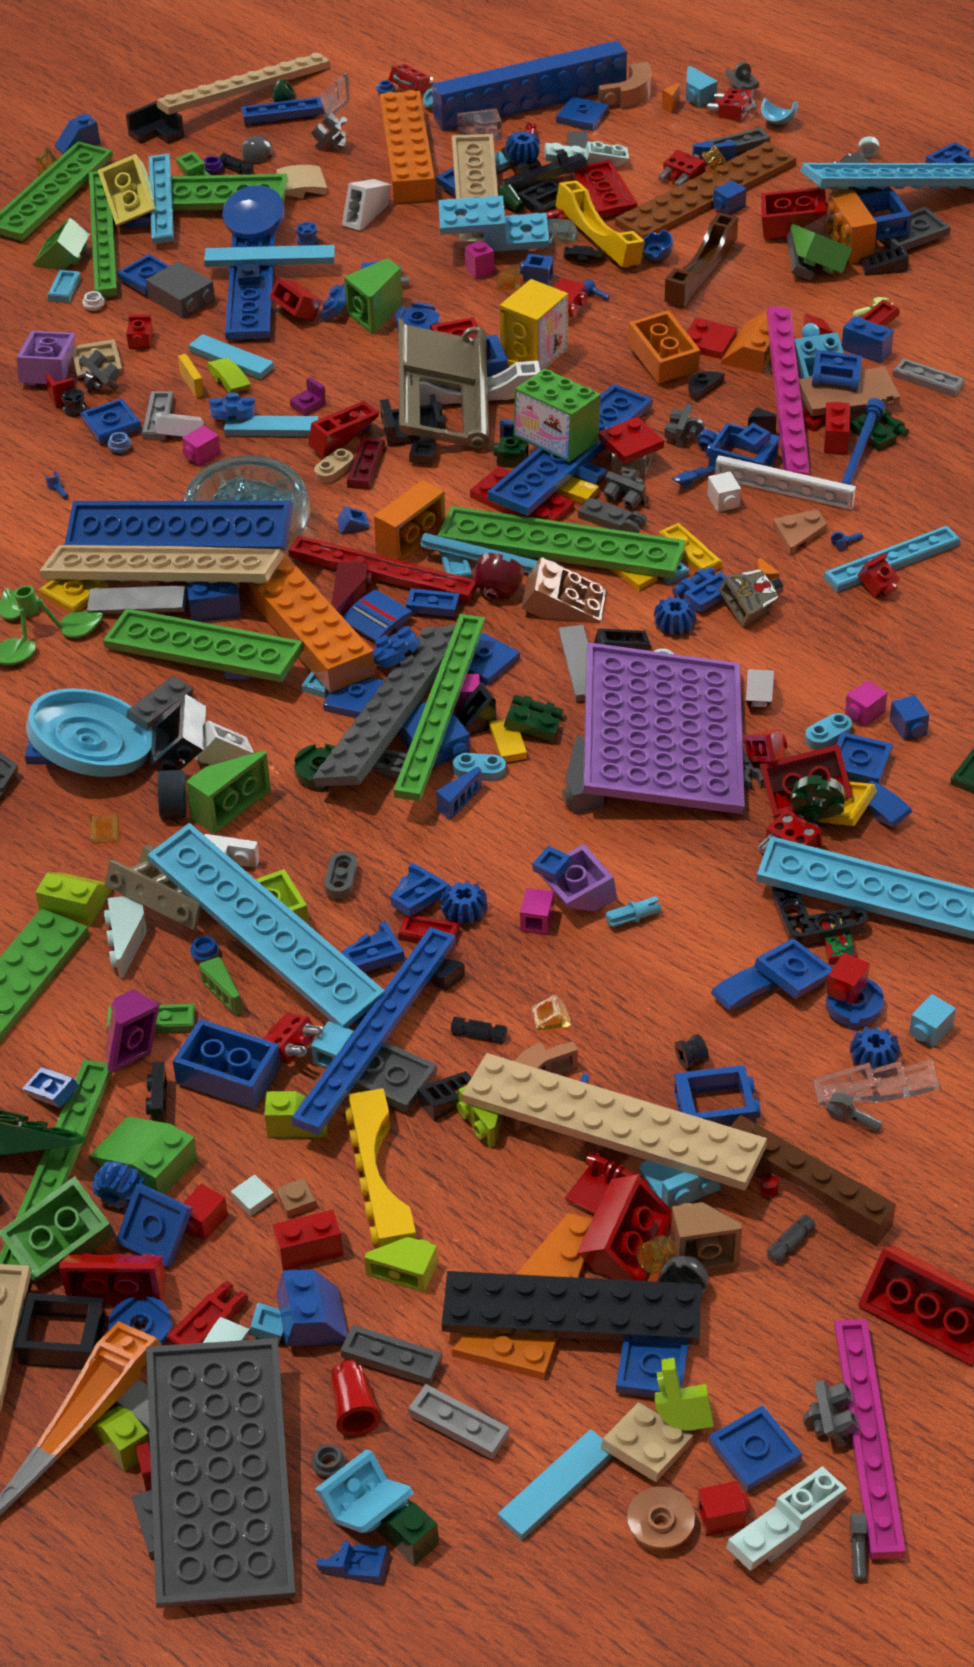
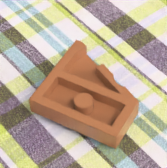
M816 509L774 518L773 528L789 555L796 552V547L800 544L807 545L813 541V538L826 532L827 522L820 511Z

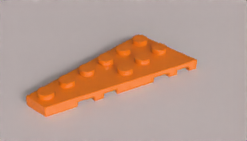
M567 1213L516 1274L580 1278L585 1261L577 1251L592 1219ZM465 1333L453 1347L452 1356L545 1380L559 1338Z

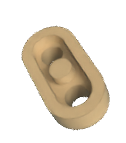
M345 449L334 451L315 466V479L321 483L334 482L351 469L354 462L353 454Z

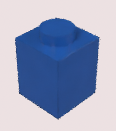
M733 180L715 188L713 192V208L728 215L745 208L747 189Z
M916 695L892 701L890 722L903 740L927 734L930 715Z

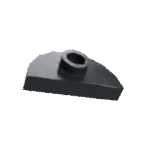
M573 245L572 248L567 246L564 248L563 257H574L577 261L589 262V259L605 260L606 252L602 249L593 250V247Z
M704 371L693 375L688 382L689 396L693 400L698 401L725 380V374L717 371Z

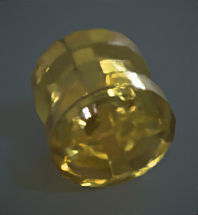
M715 144L711 146L709 151L701 153L712 170L716 169L719 163L726 161Z
M663 1235L642 1243L637 1250L639 1264L649 1273L660 1271L669 1259L677 1256L674 1243Z

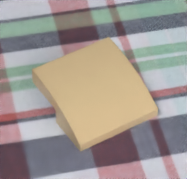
M292 165L277 169L276 174H287L288 177L285 195L303 199L305 192L326 194L327 185L320 166Z
M115 339L74 346L72 358L77 378H83L85 371L91 373L79 359L82 355L88 358L96 349L107 357V361L101 367L103 371L110 362L122 371Z

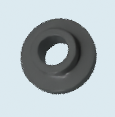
M322 1445L312 1457L314 1471L322 1477H331L345 1466L344 1453L335 1445ZM329 1460L334 1462L329 1465L324 1464V1462Z

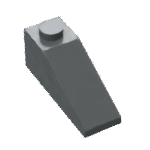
M582 735L576 736L565 777L566 788L562 789L563 801L565 805H570L573 814L604 807V796L582 793L584 753Z

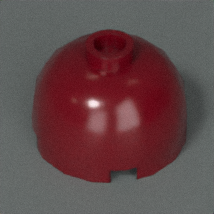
M485 553L480 556L475 566L474 580L477 587L487 598L496 600L498 598L510 597L519 589L525 570L516 560L512 558L510 562L502 560L503 555L497 553Z

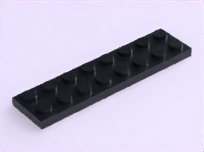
M447 1271L442 1332L699 1345L701 1284Z

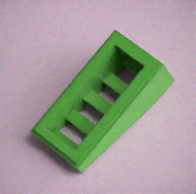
M216 957L200 963L199 970L203 984L235 1016L241 1015L240 995L222 959Z

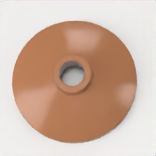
M651 1487L641 1491L632 1499L627 1511V1523L632 1535L643 1545L654 1549H670L682 1544L691 1535L695 1524V1513L690 1501L679 1491L669 1487ZM657 1521H663L666 1523V1525L659 1526L655 1523Z

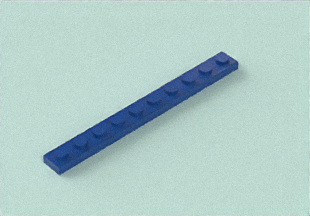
M432 927L428 929L385 988V994L377 999L292 1116L293 1126L320 1135L456 944L455 935Z

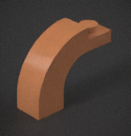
M649 62L629 64V79L624 82L598 86V102L609 104V106L620 105L621 109H625L646 100L651 92L652 70Z
M573 1041L557 1045L549 1050H546L542 1042L522 1052L515 1059V1062L559 1075L578 1068V1049ZM509 1117L515 1130L533 1125Z

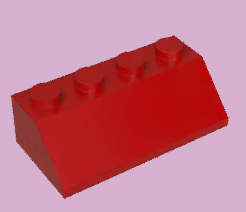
M894 1245L883 1248L858 1306L962 1361L974 1365V1286Z

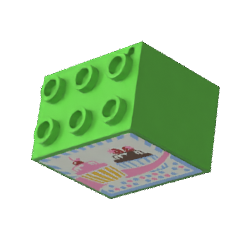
M544 368L515 388L513 436L567 462H571L598 442L601 394Z

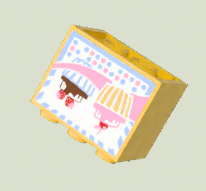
M530 279L500 304V343L509 365H513L515 362L538 361L541 371L544 368L547 369L568 350V293Z

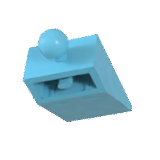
M808 323L802 328L801 334L803 338L794 339L799 379L813 377L816 350L843 353L838 332L819 335V328L813 323Z

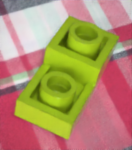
M223 358L207 362V367L215 381L222 382L228 393L249 390L251 383L232 360Z

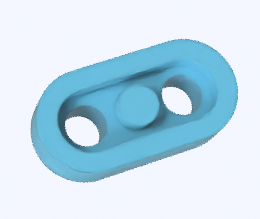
M841 713L832 714L807 728L805 743L808 747L815 750L832 746L838 742L841 732L851 734L852 721L847 715Z
M462 753L453 760V772L457 777L464 775L475 767L481 769L482 780L495 781L503 778L506 774V762L498 755Z

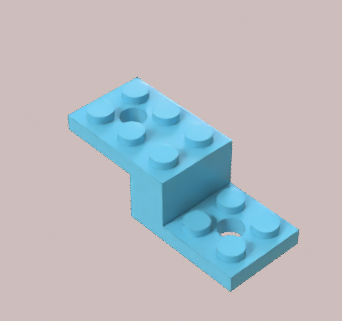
M503 196L438 200L441 235L484 232V241L494 251L549 247L547 213L504 216Z

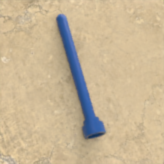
M871 398L867 402L865 408L867 418L841 481L843 484H851L875 420L884 413L886 405L880 399Z

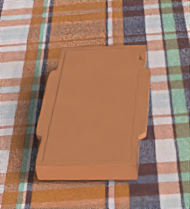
M885 367L861 368L858 391L851 390V387L819 383V385H812V377L799 379L800 394L811 416L825 415L826 402L850 403V412L865 409L868 400L871 398L882 400L886 406L899 404L900 395ZM825 374V375H833V376L846 377V376H842V375Z

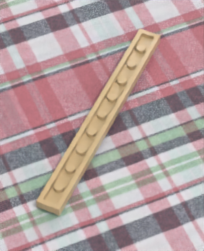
M312 53L310 56L298 57L289 62H281L279 65L267 66L258 71H249L244 75L232 76L230 79L217 80L209 85H200L195 89L183 90L181 93L166 95L163 98L157 99V107L170 115L276 84L278 79L290 80L330 68V60L320 53Z

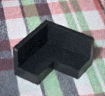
M157 101L126 114L128 136L138 143L145 142L156 136L167 144L184 138L182 116L179 113L166 114L157 107Z

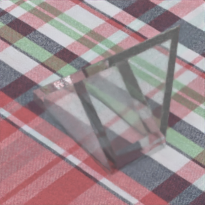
M346 73L317 96L321 98L325 117L330 112L334 115L350 101L349 82Z

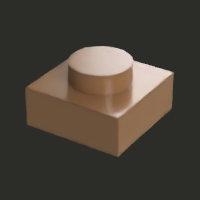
M305 1178L276 1188L277 1197L287 1218L316 1208V1201Z

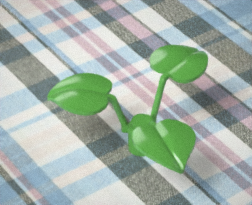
M22 586L15 591L5 588L0 600V615L6 620H16L21 617L22 638H10L0 643V664H19L28 660L35 653L36 643L27 640L25 616L35 615L39 607L42 608L57 627L62 628L63 636L68 638H80L91 633L103 619V613L73 612L65 615L62 622H60L44 605L43 600L38 598L32 586Z

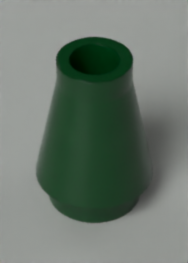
M502 184L498 188V196H503V205L511 208L516 213L524 209L525 203L512 185Z

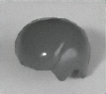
M251 136L242 144L241 157L249 163H265L269 155L272 157V144L263 136Z
M679 1255L665 1263L657 1282L701 1284L702 1297L709 1285L710 1279L705 1266L696 1258Z

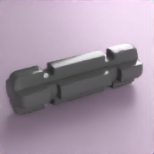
M806 1214L802 1215L796 1221L797 1225L792 1224L777 1239L778 1242H774L767 1249V1257L776 1264L780 1263L786 1257L785 1253H791L805 1239L804 1236H808L815 1229V1221Z

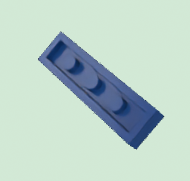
M320 97L241 107L244 124H257L265 121L276 122L281 119H297L298 117L305 116L315 117L324 114Z

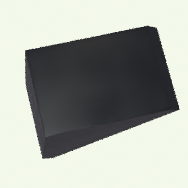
M481 682L455 713V716L467 730L469 736L488 730L489 721L496 720V699Z

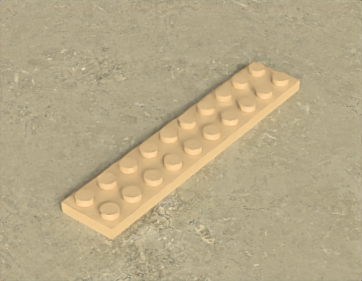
M59 545L39 572L42 579H71L75 581L118 580L125 582L128 580H138L141 582L185 581L187 583L205 581L209 583L254 582L261 584L269 580L284 554L281 548Z
M486 1053L462 1093L463 1103L742 1190H746L767 1147V1138Z

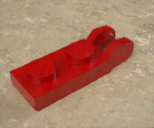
M228 1281L224 1282L212 1294L209 1293L167 1335L168 1344L203 1343L220 1317L230 1321L234 1315L241 1311L247 1303L248 1294L240 1291L225 1304L224 1302L231 1295L234 1286Z

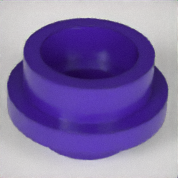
M209 156L204 159L205 170L209 174H217L223 169V163L219 157Z

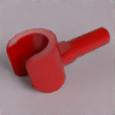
M767 1173V1178L759 1180L763 1197L778 1194L777 1186L779 1180L777 1176Z

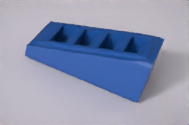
M475 767L436 791L437 810L448 820L452 819L482 788L481 769Z

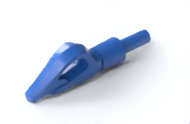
M715 466L700 467L683 472L673 477V481L683 487H688L696 479L703 478L706 474L714 472Z

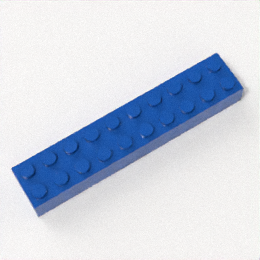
M616 40L432 83L434 121L442 131L567 102L572 96L584 98L596 95L600 85L621 83L627 80V51Z

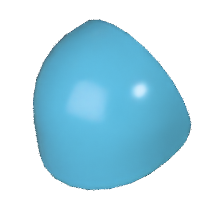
M764 98L761 112L772 124L784 125L795 117L799 104L794 101L790 110L782 109L773 105L768 98Z

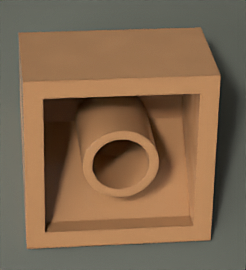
M703 1202L694 1204L684 1203L680 1206L672 1207L670 1244L674 1257L679 1255L692 1256L704 1265L706 1270L739 1265L742 1238L741 1223Z

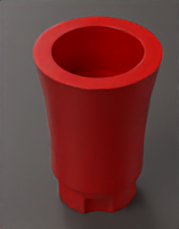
M352 1360L342 1361L331 1370V1387L336 1408V1428L338 1432L345 1436L356 1437L365 1435L373 1431L380 1424L381 1414L373 1400L361 1365L356 1364Z

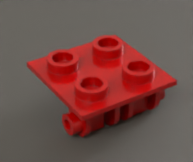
M590 1153L585 1162L588 1168L567 1194L565 1200L595 1215L611 1179L639 1175L641 1177V1174L633 1173L625 1169L623 1165L617 1166L615 1161L610 1163L598 1153L595 1155Z

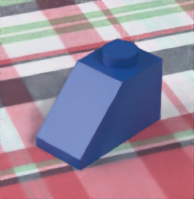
M82 114L77 118L69 120L55 143V148L62 155L77 141L94 146L100 144L98 123L89 114Z

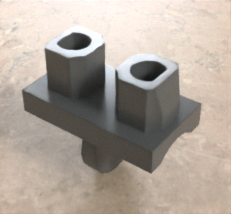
M747 62L736 64L734 70H725V76L730 80V87L732 89L752 90L753 97V89L759 88V81L751 74V66Z
M330 112L322 121L329 130L327 131L319 123L311 132L318 141L315 147L320 150L329 140L332 148L344 147L346 144V134L343 131L341 133L339 131L341 126L347 122V119L344 116L338 119Z
M96 349L88 358L84 355L81 356L79 361L91 371V373L88 371L83 373L85 378L84 386L88 390L94 388L100 390L102 388L100 381L107 386L109 385L114 391L119 387L115 381L122 371L111 362L103 371L101 367L107 361V357Z
M686 404L684 410L672 409L670 423L665 425L664 438L676 440V447L683 448L688 435L696 437L705 429L703 421L699 418H691L692 404Z
M632 469L629 474L623 472L621 476L609 471L605 476L608 483L603 491L606 499L614 502L621 494L624 496L622 499L623 504L632 510L640 502L643 504L648 502L649 497L645 493V481L640 479V471Z
M824 1380L815 1382L818 1403H811L810 1410L803 1415L804 1426L815 1430L817 1436L825 1434L827 1437L834 1438L838 1448L847 1445L846 1436L860 1430L858 1419L851 1409L840 1412L841 1407L853 1403L852 1391L844 1382L829 1386Z

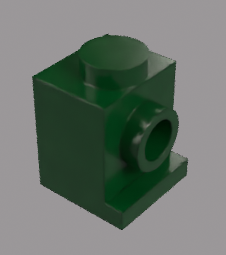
M501 437L500 443L495 442L493 455L497 457V466L516 468L529 456V443L513 437Z

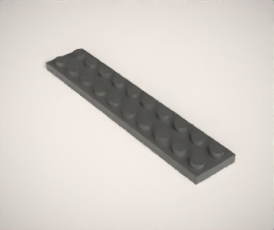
M451 624L436 628L429 626L421 630L417 637L420 641L418 648L413 653L409 649L404 654L406 659L399 662L392 672L388 674V677L377 689L375 695L366 704V707L354 720L348 731L344 733L342 739L332 749L324 763L320 765L318 771L312 777L316 787L361 784L433 685L456 625Z

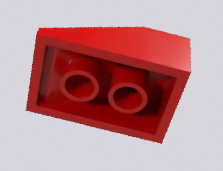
M816 187L761 193L764 239L786 237L791 230L792 224L803 228L827 215L826 190Z

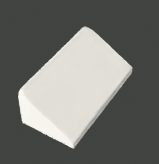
M155 413V427L158 434L186 436L204 424L200 417Z

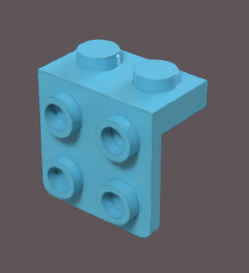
M649 1160L640 1165V1173L648 1181L650 1188L671 1210L673 1206L693 1202L721 1189V1183Z
M370 1450L363 1451L315 1488L333 1523L361 1533H367L376 1529L384 1517L391 1512L403 1508L407 1503V1499L413 1495L410 1486L387 1479L375 1455Z

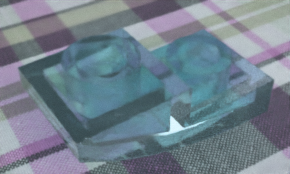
M547 219L549 243H553L555 237L575 241L578 232L573 220Z

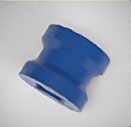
M304 222L296 227L298 246L318 244L316 224Z

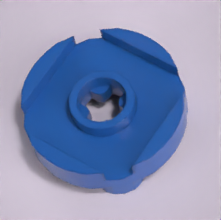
M412 303V307L405 309V306H403L396 312L397 331L399 318L403 319V323L406 325L431 330V325L440 324L439 311L437 313L435 307L427 303Z
M227 393L225 398L221 399L212 398L209 400L210 415L219 420H228V416H236V420L250 418L255 414V398L239 397L238 393Z
M409 626L401 628L390 637L384 635L375 641L377 647L373 650L376 667H378V664L381 668L396 665L406 659L404 653L409 649L413 653L418 648L420 641Z
M868 978L866 986L856 999L861 1000L860 1003L851 1005L827 995L825 1008L833 1019L841 1024H845L850 1030H858L862 1026L875 1022L883 1013V991L876 982Z
M146 1296V1300H136L135 1297L128 1298L119 1303L112 1310L109 1317L108 1330L118 1321L135 1328L134 1324L136 1323L142 1325L146 1322V1328L140 1331L156 1337L162 1346L166 1345L167 1335L173 1330L169 1309L162 1301L154 1297Z

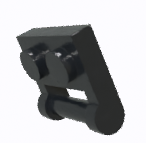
M548 179L519 192L518 195L525 203V206L533 210L534 213H544L557 208L555 206V198H557L559 184L552 179Z

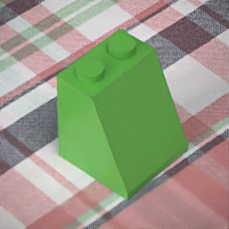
M387 258L344 277L347 314L371 334L375 333L402 306L403 290L401 287L402 271L400 267Z

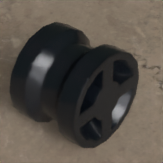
M72 388L65 390L61 394L65 415L77 417L80 416V412L86 411L82 390Z
M699 1034L691 1036L688 1041L679 1040L675 1042V1053L684 1069L692 1068L696 1062L705 1063L709 1060L707 1046Z

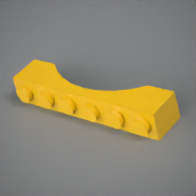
M578 181L559 183L555 206L558 209L564 210V214L621 267L628 268L633 265H640L645 241L634 231L620 233L608 227L595 210L588 190Z
M384 1088L348 1094L349 1106L344 1107L347 1125L353 1124L354 1130H349L352 1148H358V1153L354 1154L357 1172L362 1171L364 1176L359 1178L362 1196L368 1195L369 1202H364L367 1221L373 1220L374 1224L373 1227H369L372 1246L378 1245L379 1248L405 1237L416 1239L411 1208L400 1201L387 1188L376 1166L379 1149L390 1131L389 1110Z

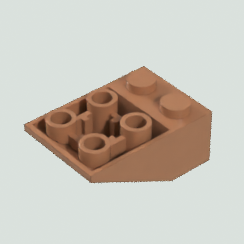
M541 557L527 577L521 608L543 619L600 623L606 588L557 565L555 562Z

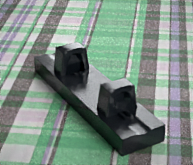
M561 149L556 151L558 161L529 170L525 162L517 164L519 174L503 179L504 184L512 185L516 191L587 167V159L581 153L568 157L567 151Z

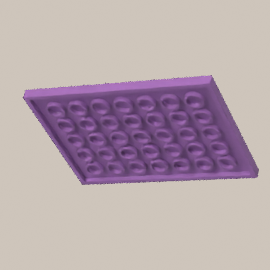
M588 642L586 649L582 793L742 814L745 806L740 663Z

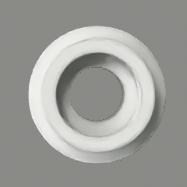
M91 291L84 295L83 306L90 311H97L105 304L104 298L99 292Z

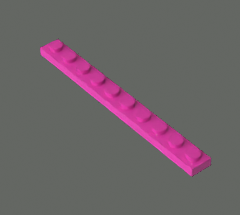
M768 306L766 315L783 470L809 476L810 471L791 309Z

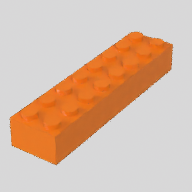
M408 90L400 93L387 92L380 94L381 120L394 203L435 200V179L420 91Z
M284 552V557L267 582L261 584L254 582L238 583L241 591L281 637L303 642L304 650L299 658L330 693L375 675L373 650Z

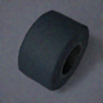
M183 770L158 772V807L160 818L186 817V781Z

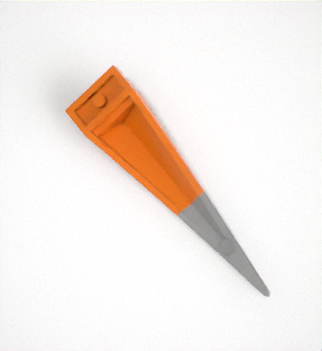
M118 1321L99 1340L51 1423L18 1471L0 1493V1516L143 1375L141 1369L147 1364L146 1347L162 1346L156 1337Z

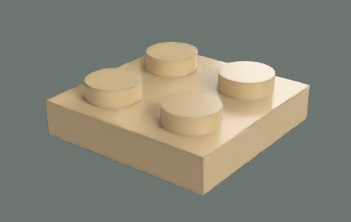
M638 1402L602 1439L601 1449L657 1482L691 1445L693 1435L685 1430L668 1425L658 1413Z

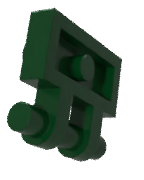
M885 409L883 415L875 420L867 443L877 451H880L895 444L898 434L906 437L909 434V429L905 427L904 422L900 419H894L891 413ZM866 413L850 420L849 429L858 436H860L867 418Z
M514 694L503 727L554 742L564 709L554 707L555 704L550 702L544 704L532 700V697L527 695L522 697Z

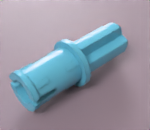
M653 896L637 903L630 901L627 906L608 911L606 913L607 924L610 927H616L632 921L638 923L641 918L660 914L661 904H655L659 899Z

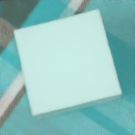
M255 1174L231 1191L232 1199L250 1216L275 1200L274 1192Z

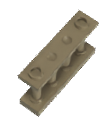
M150 844L144 846L140 863L130 868L115 860L109 861L105 881L106 887L193 930L197 928L200 911L203 908L148 861V854L156 847Z

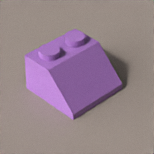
M585 844L567 853V855L571 856L572 864L556 882L540 875L568 908L595 912L617 899L614 877Z

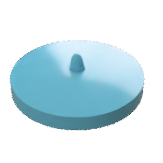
M71 688L48 692L33 702L26 722L27 736L40 754L58 766L84 775L114 777L134 772L141 768L148 760L152 744V729L145 730L126 718L127 710L132 706L116 697L93 690Z

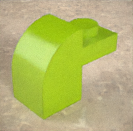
M675 1358L662 1359V1371L656 1372L660 1392L655 1393V1406L660 1417L668 1425L685 1431L714 1427L707 1384L680 1388Z

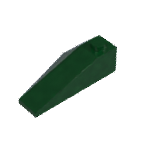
M0 1109V1155L74 1146L85 1143L87 1140L85 1135L60 1127H50L47 1129V1122L28 1121L29 1116Z

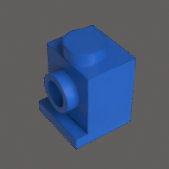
M528 254L525 262L522 261L520 267V274L523 275V280L529 281L533 279L549 286L554 276V257Z

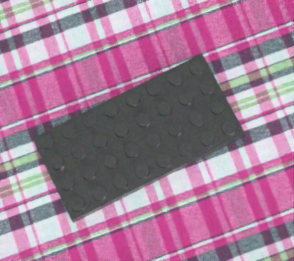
M278 1338L146 1347L156 1608L295 1597Z

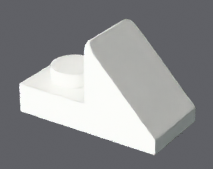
M210 834L204 835L239 866L257 868L260 861L257 841Z

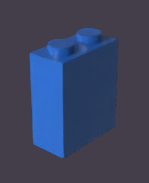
M427 702L417 705L397 733L408 750ZM454 713L451 716L434 766L453 760L459 754L470 753L469 733Z

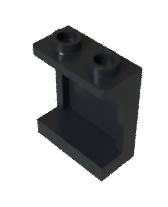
M430 394V404L420 406V425L446 429L445 416H442L441 402L436 401L435 394ZM389 399L380 400L381 421L387 445L395 446L419 441V436L405 434L400 430L399 409L391 410Z

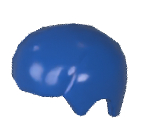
M662 230L659 234L651 231L647 237L643 238L645 243L642 256L645 259L660 262L670 256L673 249L672 234L668 231Z

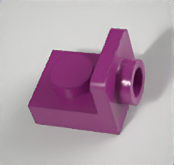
M311 377L306 379L307 390L290 399V407L304 416L326 405L324 386Z

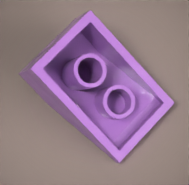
M31 331L17 356L18 382L26 383L27 385L47 384L45 374L49 373L55 382L67 379L76 333Z

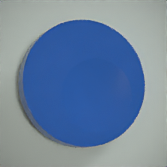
M249 186L240 189L230 196L223 208V219L228 231L234 236L246 240L260 239L273 233L281 225L285 215L282 198L275 190L266 186Z

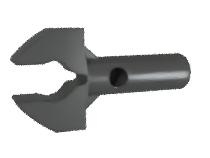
M743 749L744 788L752 790L750 777L756 779L760 788H762L764 781L761 769L753 767L746 751Z
M834 1093L826 1110L833 1119L841 1122L843 1118H850L875 1132L881 1129V1121L853 1106V1097L844 1093Z
M851 1513L850 1517L853 1579L856 1581L866 1579L865 1538L867 1528L865 1513Z

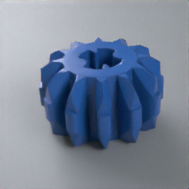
M528 131L512 132L510 136H507L506 156L510 157L512 161L517 160L518 163L533 162L540 153V139L534 133L529 134Z
M668 596L667 600L661 599L654 609L656 628L661 629L662 634L668 632L671 636L673 634L682 636L683 632H690L696 623L694 604L689 603L688 598L682 600L679 596L677 598Z
M468 880L464 884L456 881L454 886H447L441 897L443 916L447 917L450 922H458L460 926L464 923H469L473 926L474 920L482 921V917L488 909L485 889H480L478 883L470 885Z
M876 1025L874 1030L865 1026L862 1032H856L850 1044L849 1052L852 1056L853 1065H860L861 1072L870 1070L872 1075H874L876 1071L886 1074L888 1068L894 1069L898 1057H900L901 1049L899 1048L897 1036L890 1035L889 1028L881 1031Z
M116 1160L113 1163L106 1161L99 1171L96 1172L91 1186L94 1188L93 1194L100 1197V1202H106L110 1208L114 1206L123 1211L128 1208L136 1184L145 1185V1178L137 1174L138 1170L130 1168L128 1164L123 1165Z

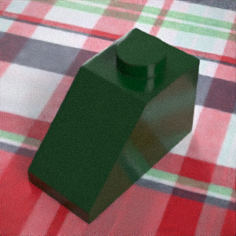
M407 1501L406 1505L400 1510L389 1513L376 1528L414 1566L439 1545L438 1524L412 1501Z

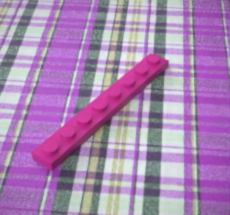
M867 1319L837 1320L834 1324L842 1382L851 1389L854 1400L853 1403L846 1405L847 1410L851 1409L855 1413L860 1430L851 1434L862 1510L866 1516V1536L870 1560L905 1558L906 1550Z

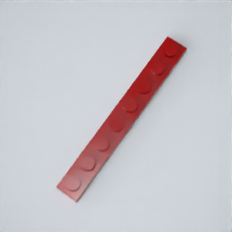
M298 535L288 549L290 558L337 569L338 562L368 563V573L373 574V579L412 589L460 593V601L469 603L478 588L475 580L300 535Z

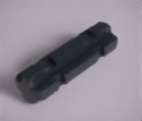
M226 153L219 155L223 166L240 173L242 172L245 175L254 173L253 164Z
M457 1016L451 1022V1032L454 1034L463 1035L464 1032L469 1037L485 1040L493 1038V1041L501 1043L506 1041L508 1028L504 1025L496 1024L494 1027L492 1023L473 1019L465 1021L466 1018Z

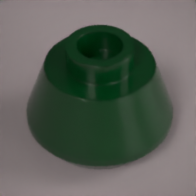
M278 79L272 88L273 94L271 96L275 102L296 100L297 98L294 89L285 79Z

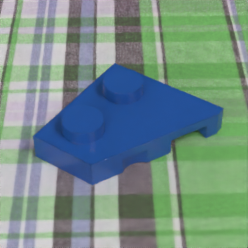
M415 863L409 865V873L406 877L401 878L399 887L390 896L391 906L409 917L441 899L446 887L450 886L446 881Z
M386 921L379 924V931L370 936L366 933L355 944H351L341 951L347 959L364 973L405 960L404 951Z

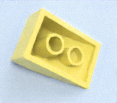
M136 154L98 170L116 226L155 210L151 185L145 166Z

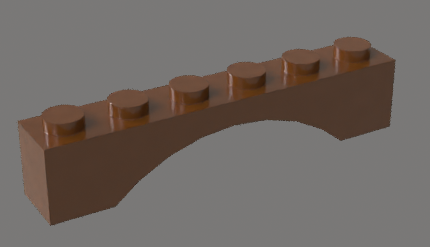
M718 212L710 222L703 242L693 259L681 269L674 268L666 277L665 302L676 306H686L737 240L738 217Z
M742 1115L730 1126L767 1138V1147L755 1171L785 1178L802 1187L824 1203L844 1223L850 1232L877 1246L893 1227L896 1204Z

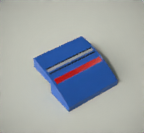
M374 590L356 602L342 617L356 632L375 643L380 637L389 635L393 629L398 632L414 613L380 591Z

